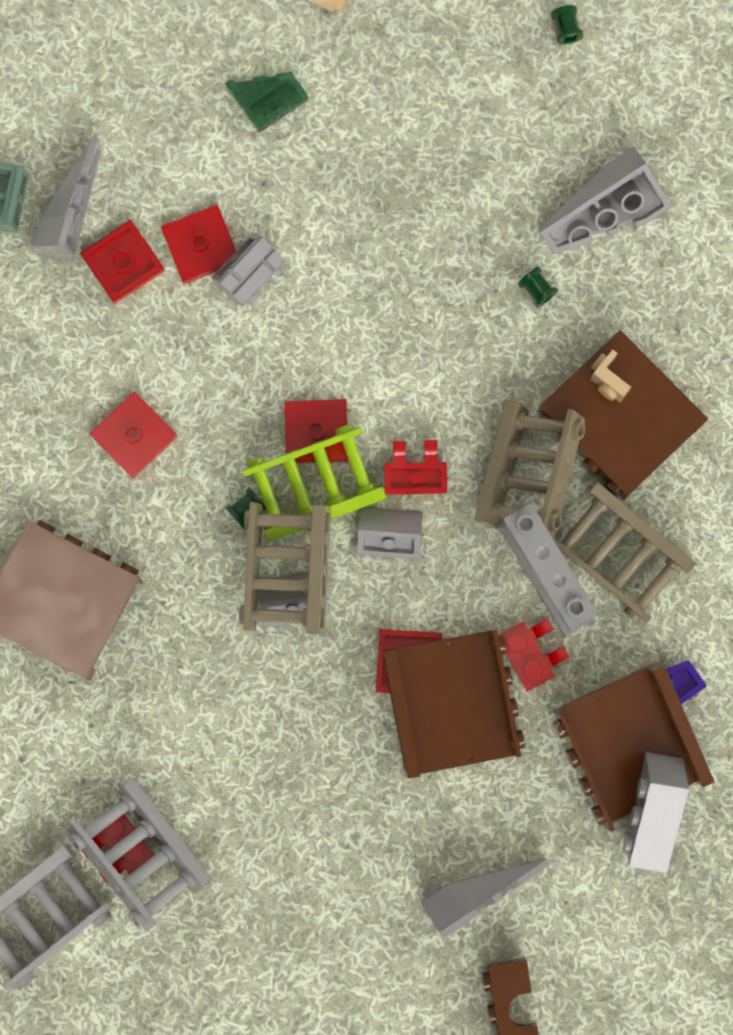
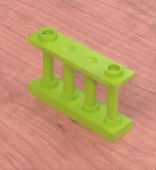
M351 423L335 429V436L265 461L264 456L246 462L248 468L243 469L242 473L244 477L251 474L254 475L268 514H281L265 469L281 463L284 465L300 508L297 510L298 515H308V512H312V506L315 504L310 502L295 458L313 452L329 496L326 499L328 502L326 506L331 507V519L385 500L387 497L381 485L375 487L374 482L370 483L354 436L363 434L361 427L354 428ZM341 441L358 484V488H356L358 494L347 498L339 490L324 449ZM268 526L264 528V532L268 542L306 528Z

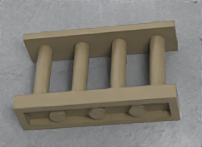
M505 400L474 520L486 527L498 529L500 520L520 510V508L505 506L504 504L510 488L542 493L546 495L542 511L537 513L554 540L556 531L560 529L562 523L561 511L579 441L585 434V418L571 409H568L565 421L529 416V410L519 402ZM529 428L560 433L561 438L557 451L521 446L520 442L523 431ZM518 458L554 464L549 482L513 476L515 461Z
M597 483L589 493L594 497L591 500L592 505L561 542L554 538V541L565 560L570 558L627 605L624 609L625 613L638 623L641 619L648 622L652 617L644 610L675 573L679 574L683 570L688 574L697 563L606 488ZM610 510L618 517L615 521L617 525L588 560L584 562L571 549L599 515ZM632 530L636 531L643 537L640 541L641 546L611 582H608L595 570L627 532L630 534ZM659 550L667 557L664 562L666 564L665 567L635 602L631 601L620 592V589L650 553L655 554Z
M250 502V508L245 511L244 526L245 529H248L245 600L244 605H241L239 609V622L243 624V630L256 631L257 622L299 623L306 627V633L325 635L331 507L313 505L312 512H308V515L263 514V505ZM262 526L307 528L308 531H311V544H307L306 547L261 545ZM260 558L305 560L306 563H309V576H305L304 579L259 577ZM258 590L304 592V595H308L307 608H303L302 611L257 609Z

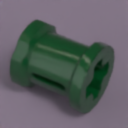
M575 5L561 6L551 12V19L556 22L559 34L556 38L560 45L578 42L584 37L583 30L578 27L576 19L578 10Z
M539 266L527 273L518 282L520 288H525L533 297L537 308L543 306L559 291L556 287H551L542 276V270Z
M248 488L246 494L233 505L228 504L225 507L242 528H245L244 515L245 511L250 508V502L263 505V511L266 510L264 503L251 488Z

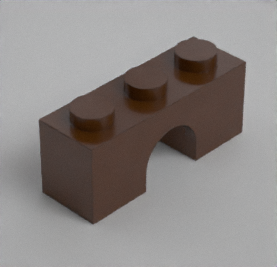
M526 958L487 963L488 971L482 972L485 992L491 991L493 1004L487 1005L490 1025L496 1024L498 1035H539L536 1023L518 1024L509 1016L511 1001L518 995L532 993Z

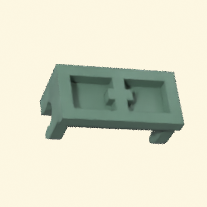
M0 163L1 231L17 233L29 177L24 166Z

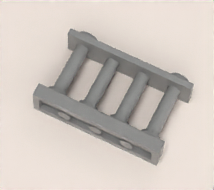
M532 503L504 518L503 521L506 525L500 527V531L563 636L565 637L592 621L591 618L598 615L597 611Z
M131 778L118 791L120 797L117 804L85 828L82 827L78 820H75L67 831L70 833L68 838L74 848L78 851H84L129 909L128 916L137 928L140 929L142 927L148 932L157 923L151 915L185 888H193L197 893L212 878L134 778ZM126 812H133L140 821L139 827L103 854L92 838ZM146 837H153L160 846L158 848L159 852L123 879L112 863ZM166 862L169 864L173 863L180 872L178 873L179 878L143 905L132 889Z
M69 845L62 846L0 896V915L10 916L39 955V957L24 968L0 937V959L14 976L4 984L7 990L15 985L19 989L24 987L35 978L32 972L92 923L97 928L112 916L109 912L115 906L112 901H108L100 906L72 870L71 866L73 864L70 862V859L75 856V853ZM53 873L57 877L60 875L90 913V916L76 927L45 888L47 884L44 880ZM28 893L31 897L35 895L65 935L51 947L48 946L20 909L22 905L19 900Z

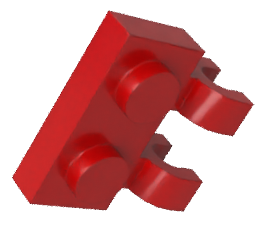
M424 440L425 462L406 463V441H393V463H384L386 495L447 494V462H437V440Z
M548 618L529 629L524 621L498 635L504 636L507 650L506 656L527 692L555 677L550 668L570 657L564 646L546 656H543L535 640L554 629Z
M123 814L93 837L92 840L100 850L106 845L110 849L133 832L135 827ZM143 839L113 862L112 865L119 874L126 870L130 875L156 854ZM99 873L103 880L108 884V882L104 879L101 873Z

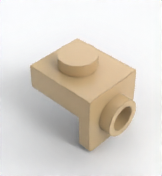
M612 350L608 356L602 353L591 366V369L595 372L590 380L599 386L598 391L610 401L616 399L620 403L628 394L631 386L608 369L618 354Z

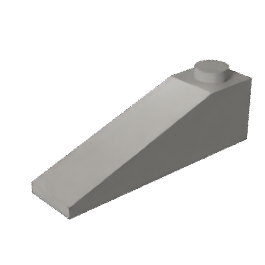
M91 138L42 214L38 227L34 226L31 234V244L38 255L74 262L102 151L99 138Z
M632 147L602 168L538 230L555 254L589 243L592 235L607 231L608 235L611 236L619 233L618 227L634 222L636 227L645 225L672 208L643 158L636 148Z
M543 858L448 883L443 887L438 882L423 892L425 899L420 902L444 938L476 917L480 912L479 909L496 903L507 894L508 890L522 885L549 866L550 862L548 859Z

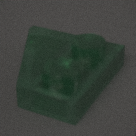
M292 72L278 73L272 77L265 75L253 77V80L241 82L229 80L225 83L227 90L258 133L309 100L307 93Z

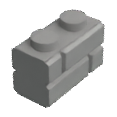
M252 234L211 279L236 304L245 306L247 303L250 305L261 295L259 289L267 281L272 282L282 272L280 266L285 260L263 237Z

